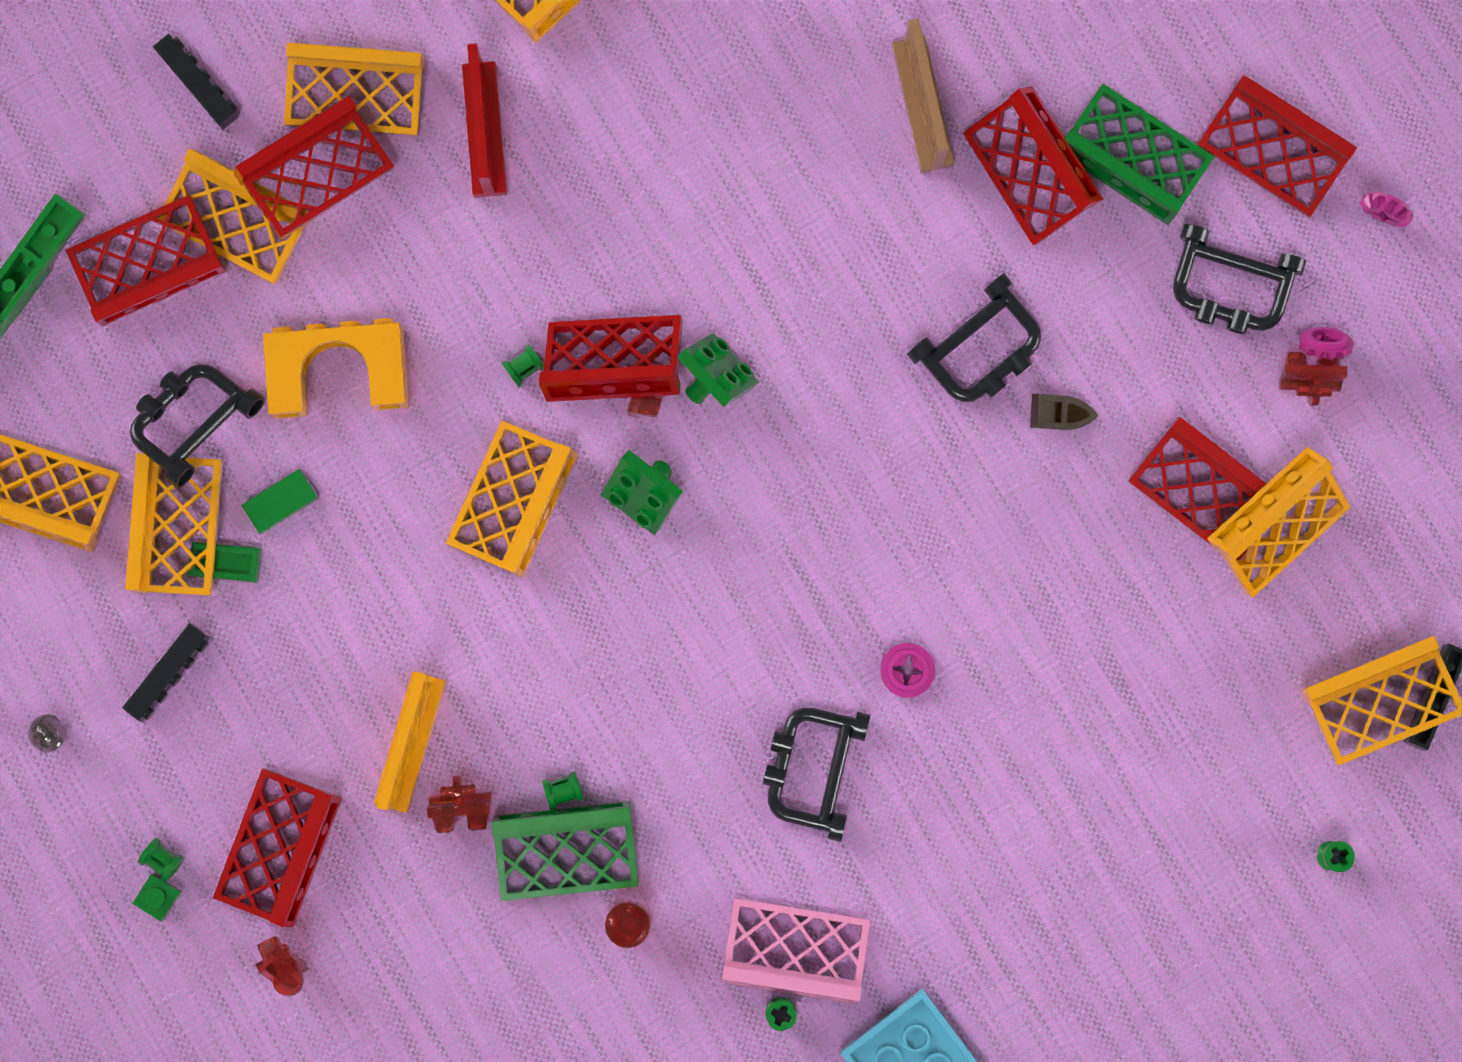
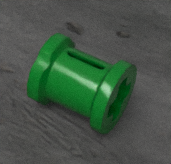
M530 344L526 345L525 351L510 362L505 360L501 363L518 388L523 385L522 381L536 371H543L544 364Z
M575 771L570 772V775L550 782L547 779L542 780L550 810L556 809V805L574 799L578 801L584 800Z
M155 838L142 852L137 863L141 866L146 864L162 876L161 880L167 883L178 871L185 858L181 855L175 856L160 845L161 840Z
M1326 841L1318 848L1317 861L1325 870L1345 872L1353 866L1355 852L1348 843L1343 841ZM1331 850L1341 851V854L1338 856L1339 863L1330 861L1334 856Z
M777 997L772 999L767 1004L765 1010L768 1024L774 1030L784 1031L793 1027L796 1022L797 1013L795 1006L787 998ZM784 1005L790 1017L788 1020L783 1018L780 1023L775 1022V1015L772 1013V1010H779Z

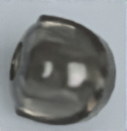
M51 714L38 716L31 723L27 732L31 745L43 753L59 749L68 736L67 729L56 716Z

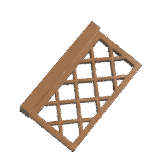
M919 18L908 21L904 40L892 42V50L920 173H926L953 167L954 160L925 35H922Z

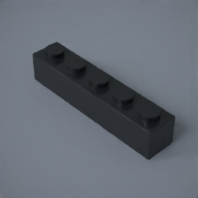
M167 34L153 48L220 128L224 130L239 117L235 112L238 108L230 99L226 101L222 97L224 92L217 83L214 86L210 83L209 79L211 76L204 68L199 70L195 65L198 63L195 57L190 52L186 54L182 50L185 46L178 37L173 39L170 34Z
M189 623L122 709L138 721L149 720L154 714V707L158 702L161 704L167 698V691L170 687H175L180 682L182 672L185 669H190L194 664V657L198 652L202 653L209 645L207 641L210 637L194 624Z
M1444 644L1440 655L1454 685H1456L1462 670V649L1451 644ZM1436 665L1428 680L1429 683L1434 685L1439 674ZM1441 680L1439 687L1446 689L1443 680ZM1425 687L1418 705L1426 707L1432 689ZM1437 692L1430 709L1443 714L1450 696ZM1416 709L1409 727L1418 726L1424 712ZM1428 714L1425 722L1433 720L1437 717ZM1439 725L1405 738L1403 743L1421 751H1428Z

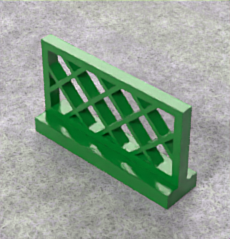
M1105 84L1101 85L1065 137L1087 173L1168 226L1215 157ZM1102 96L1115 104L1117 113L1101 116L1098 102ZM1093 111L1094 117H1089V115ZM1125 119H1139L1143 123L1145 132L1129 134ZM1119 120L1122 135L1106 138L1103 122ZM1096 124L1100 139L1088 140L1079 134L1078 131L1083 125ZM1165 136L1171 141L1173 150L1157 152L1153 137ZM1146 138L1150 154L1134 156L1131 141ZM1124 142L1128 157L1117 159L1110 154L1108 144ZM1192 154L1203 161L1199 169L1185 171L1181 155ZM1175 157L1178 172L1162 174L1159 159ZM1152 160L1156 176H1143L1138 172L1136 163ZM1187 177H1193L1188 184ZM1180 179L1183 193L1179 199L1166 190L1164 181Z
M630 801L496 815L492 818L491 825L495 842L501 901L638 887L639 885ZM625 826L626 840L618 850L602 838L610 828ZM594 829H603L599 835L593 831ZM576 831H586L595 838L584 853L568 842ZM569 832L565 838L558 834ZM551 834L561 842L550 857L534 846L541 835ZM535 836L531 842L524 837ZM517 838L527 847L514 861L503 852L502 839ZM598 842L614 854L603 868L587 857ZM564 846L580 857L569 872L553 861ZM626 846L628 850V858L622 854V851L626 848ZM529 850H532L546 861L534 876L519 865V862ZM617 858H620L629 865L631 878L616 880L606 871ZM505 861L511 865L507 871L505 870ZM583 861L598 872L591 883L582 884L572 876ZM548 865H551L564 876L555 887H547L538 880V877ZM514 868L530 880L523 890L508 891L506 878ZM602 876L608 880L598 882ZM567 880H570L574 885L564 884L567 882ZM533 884H536L539 887L536 889H530V887Z

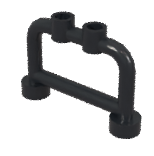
M1184 224L1180 239L1185 241V245L1173 284V292L1180 305L1196 312L1194 319L1198 322L1213 325L1215 318L1227 321L1226 329L1237 334L1245 335L1248 328L1265 331L1276 326L1284 315L1295 276L1303 275L1307 261L1295 255L1280 254L1277 267L1207 246L1209 230L1197 225ZM1195 256L1278 281L1279 285L1270 313L1265 317H1257L1243 310L1227 308L1211 300L1190 296L1186 287Z
M1005 273L984 289V292L992 301L942 343L935 347L926 337L906 354L914 364L921 361L945 391L955 400L973 402L986 393L992 398L1006 386L1003 381L1006 376L1011 372L1018 376L1032 364L1028 358L1039 348L1041 341L1040 328L1034 318L1008 289L1013 283ZM1007 307L1028 334L1026 343L970 389L961 388L940 364V361Z
M199 364L191 366L179 376L171 371L160 382V388L164 390L156 398L146 394L139 400L136 410L140 414L132 422L129 434L132 443L137 449L167 472L165 479L175 488L179 489L187 484L195 471V467L187 462L186 459L236 410L247 419L253 418L263 407L265 397L254 389L246 392L210 365ZM197 378L210 380L230 397L168 456L144 436V429L150 422L153 423L159 420L164 414L165 408L174 399H180L194 380Z
M800 708L787 717L782 732L775 731L771 751L777 752L774 766L767 764L763 785L769 786L767 800L769 808L778 819L829 832L828 839L841 842L847 815L834 812L851 738L865 741L870 714L857 711L856 718L815 708ZM804 721L839 728L819 815L789 809L781 801L798 725Z

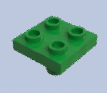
M714 333L685 348L677 357L696 377L695 381L685 389L687 397L696 404H701L711 393L725 407L751 391L759 383L753 376L752 369L746 363L739 361L730 351L728 343L722 338L717 337Z
M628 450L619 461L601 496L607 499L612 506L620 509L636 521L640 527L645 528L655 536L673 510L683 490L668 480L672 475V469L666 462L656 460L651 467Z

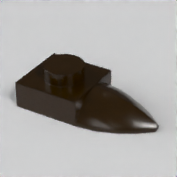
M1032 394L1030 428L1072 430L1084 427L1097 418V413L1087 403L1077 398L1050 394Z

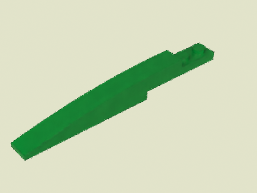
M55 193L0 268V339L51 271L48 269L49 265L86 215L59 194Z

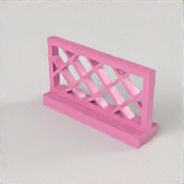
M734 898L721 983L857 1005L861 997V984L870 920ZM740 907L755 910L762 920L748 932L744 930L738 921ZM761 911L772 912V914L766 918ZM778 914H785L791 918L796 927L780 938L769 921ZM795 916L807 919L800 923ZM813 919L822 920L830 931L816 943L813 942L803 928ZM830 922L841 924L834 929ZM763 925H766L777 941L760 952L749 936ZM846 925L862 927L860 941L851 948H848L837 932ZM738 928L742 936L735 940L736 929ZM799 930L810 944V947L795 958L783 941ZM831 936H834L845 952L829 963L818 946ZM746 939L757 956L747 963L732 961L733 948ZM778 945L782 947L791 960L781 969L771 967L764 957L765 954ZM859 947L858 958L856 959L852 951ZM812 950L815 951L825 965L816 974L806 973L798 962ZM848 955L856 966L855 979L840 978L832 966ZM760 959L765 966L754 965L753 963ZM794 964L798 971H792L787 969ZM829 970L833 977L823 976L821 974Z

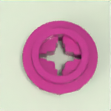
M1366 193L1360 201V205L1366 214L1393 227H1407L1414 217L1406 203L1386 193Z
M1315 327L1299 335V349L1305 351V354L1308 356H1317L1318 359L1327 358L1330 361L1333 358L1344 359L1345 356L1352 354L1353 339L1335 328Z
M913 643L896 645L885 654L881 662V679L887 689L902 698L919 696L931 686L934 680V661L931 655L919 645ZM908 656H911L912 668L921 671L922 674L911 675L907 685H904L903 674L898 672V670H893V667L904 666Z

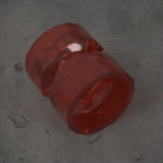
M630 900L620 902L611 909L606 917V934L611 942L619 947H636L644 942L648 936L652 924L651 917L646 907L639 902Z

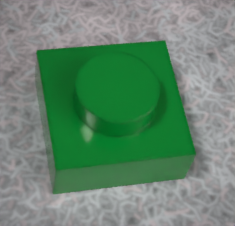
M153 873L150 874L132 904L162 922L168 916L182 891L168 882H163L159 876Z

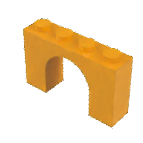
M380 318L373 320L374 324L360 325L359 321L341 322L340 327L326 328V324L306 325V330L293 331L292 327L272 328V333H264L268 414L273 419L308 416L306 397L307 369L318 354L334 347L349 348L364 357L368 367L371 407L375 411L409 408L404 335L400 323H394L392 318Z

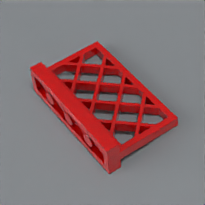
M477 43L467 44L468 64H462L473 197L507 195L495 61L483 62Z
M1245 75L1238 81L1197 144L1226 165L1309 218L1358 148ZM1237 98L1248 105L1250 119L1232 123L1229 108ZM1254 110L1263 116L1255 118ZM1225 115L1227 124L1218 126ZM1269 119L1276 123L1279 137L1260 141L1256 122ZM1251 123L1255 142L1236 146L1233 127ZM1228 128L1232 147L1218 150L1207 143L1214 131ZM1282 128L1287 130L1291 134L1284 136ZM1298 137L1304 141L1307 155L1288 159L1285 140ZM1280 141L1283 160L1265 164L1261 145ZM1256 146L1260 165L1250 168L1241 165L1237 150ZM1310 146L1318 150L1319 153L1312 154ZM1233 151L1234 159L1224 153ZM1327 156L1337 163L1330 175L1316 176L1313 158ZM1308 159L1311 179L1293 182L1289 163ZM1284 165L1288 184L1274 186L1269 183L1266 168ZM1261 170L1262 177L1252 171ZM1326 180L1319 190L1318 181ZM1313 183L1315 198L1309 207L1296 200L1294 186ZM1289 188L1290 195L1280 189Z
M1033 86L1016 90L1009 96L1008 100L963 132V135L1034 246L1104 199ZM1011 107H1014L1019 115L1017 129L1003 126L1005 112ZM996 119V125L990 124L992 121ZM983 128L995 130L992 148L982 146L975 134ZM1002 132L1016 134L1013 153L999 150ZM1023 136L1033 138L1036 142L1035 158L1021 155ZM998 155L1012 158L1010 176L1002 175L997 170ZM1019 160L1034 163L1031 181L1016 178ZM1041 165L1050 166L1055 173L1053 186L1038 183ZM1015 183L1030 186L1027 204L1017 202L1014 197ZM1037 188L1052 191L1049 209L1034 206ZM1059 193L1069 195L1076 206L1068 214L1056 211ZM1033 212L1048 215L1046 229L1037 234L1031 224ZM1055 217H1059L1060 219L1054 223Z
M350 96L235 166L234 176L241 186L244 185L280 239H283L394 169L393 163L356 111L357 106ZM354 122L361 132L360 144L341 141L342 129ZM337 132L336 139L328 138ZM365 139L370 145V147L364 146ZM320 142L335 145L332 162L311 158L313 147ZM338 146L358 151L355 167L335 163ZM309 150L308 157L301 156L302 153ZM362 152L376 154L383 166L375 171L360 169ZM291 160L306 163L303 180L283 176L285 164ZM310 164L330 168L327 185L307 181ZM278 168H280V174H279V175L272 173V172H274L275 170H277ZM334 169L354 173L352 185L346 189L331 186ZM358 174L365 176L357 181ZM262 178L277 180L275 198L260 195L253 184ZM282 182L302 186L299 203L278 199ZM309 187L326 191L324 203L317 207L302 204L305 188ZM329 192L337 193L335 196L328 200ZM266 202L273 204L272 211L270 210ZM277 205L296 208L295 221L283 228L275 217ZM301 210L309 211L300 217Z
M191 195L65 249L89 302L93 318L101 326L226 272ZM185 206L188 207L192 215L187 230L170 224L174 212ZM167 215L165 221L158 219L162 216ZM151 221L163 225L156 244L139 238L143 225ZM195 224L200 235L192 232ZM168 228L185 234L178 252L161 246ZM135 229L133 235L126 233L128 231ZM119 235L131 239L125 257L108 251L112 239ZM190 236L202 240L208 253L197 258L185 255L184 252ZM137 241L154 247L147 266L130 260ZM104 243L102 249L96 247L97 245ZM88 249L99 252L100 255L94 271L83 268L76 254ZM159 250L176 256L172 269L162 272L153 268ZM106 255L123 261L116 280L99 274ZM182 258L188 260V262L180 265ZM128 264L145 270L141 282L134 286L122 282ZM151 272H152V273H155V274H158V275H156V276H154V277L148 279ZM85 273L92 275L89 282ZM97 277L114 283L110 296L98 302L92 291ZM120 286L127 288L118 292Z
M681 314L548 322L543 372L539 373L538 382L546 402L680 395L681 383L678 377L680 360L677 357L680 355L683 323ZM673 326V333L663 341L654 335L661 327ZM628 329H638L641 333L630 343L621 337ZM604 330L608 335L596 345L587 338L595 331ZM571 332L575 337L563 347L556 342L557 333ZM647 339H650L657 346L643 356L636 348ZM613 341H617L624 348L610 358L603 350ZM583 342L590 350L577 360L569 352ZM662 352L671 357L670 365H653L651 363ZM630 353L639 360L632 367H620L618 365ZM597 355L606 362L599 369H587L585 367ZM563 357L572 363L566 370L553 371V366Z
M1181 417L1176 418L1165 435L1128 480V482L1209 544L1210 542L1207 538L1210 535L1208 534L1214 533L1221 526L1219 508L1239 506L1240 509L1248 502L1243 501L1242 492L1252 498L1267 484ZM1171 438L1183 446L1184 460L1164 462L1163 448ZM1188 450L1196 457H1198V459L1189 460ZM1159 454L1160 463L1151 464ZM1204 462L1210 467L1211 481L1191 483L1189 463ZM1185 464L1187 484L1167 486L1165 466ZM1161 467L1163 487L1149 489L1138 480L1146 469ZM1215 471L1225 479L1216 480ZM1231 483L1237 487L1238 502L1219 504L1216 484ZM1212 485L1214 505L1194 507L1192 487ZM1188 488L1190 508H1173L1169 503L1168 490ZM1164 491L1165 501L1154 492ZM1215 509L1217 529L1202 530L1196 524L1195 511ZM1191 512L1192 521L1181 513ZM1247 549L1236 560H1241Z
M262 768L212 898L269 920L270 923L280 927H294L343 797ZM269 778L278 781L284 793L283 796L271 802H268L264 793ZM288 786L294 787L296 790L290 792ZM303 792L315 795L310 809L299 814L292 797ZM260 800H261V803H262L263 806L258 807V805H259V803H260ZM287 801L293 818L277 824L271 807ZM265 811L272 828L256 835L252 826L253 818L255 815ZM306 818L305 823H304V825H303V822H302L301 819ZM296 822L300 832L299 839L296 843L287 847L280 830ZM274 833L281 850L265 857L258 840ZM253 844L259 861L243 867L239 857L243 847ZM292 850H294V852H293V854H292V857H291L289 852L292 851ZM283 855L288 868L285 875L274 880L267 862ZM235 865H236V868H237L238 871H236V872L233 873L234 868H235ZM262 866L268 883L253 890L246 872ZM240 876L247 893L237 898L225 895L229 881ZM281 883L280 889L278 890L277 884ZM271 888L275 897L271 912L261 909L255 896ZM249 898L251 905L243 901Z

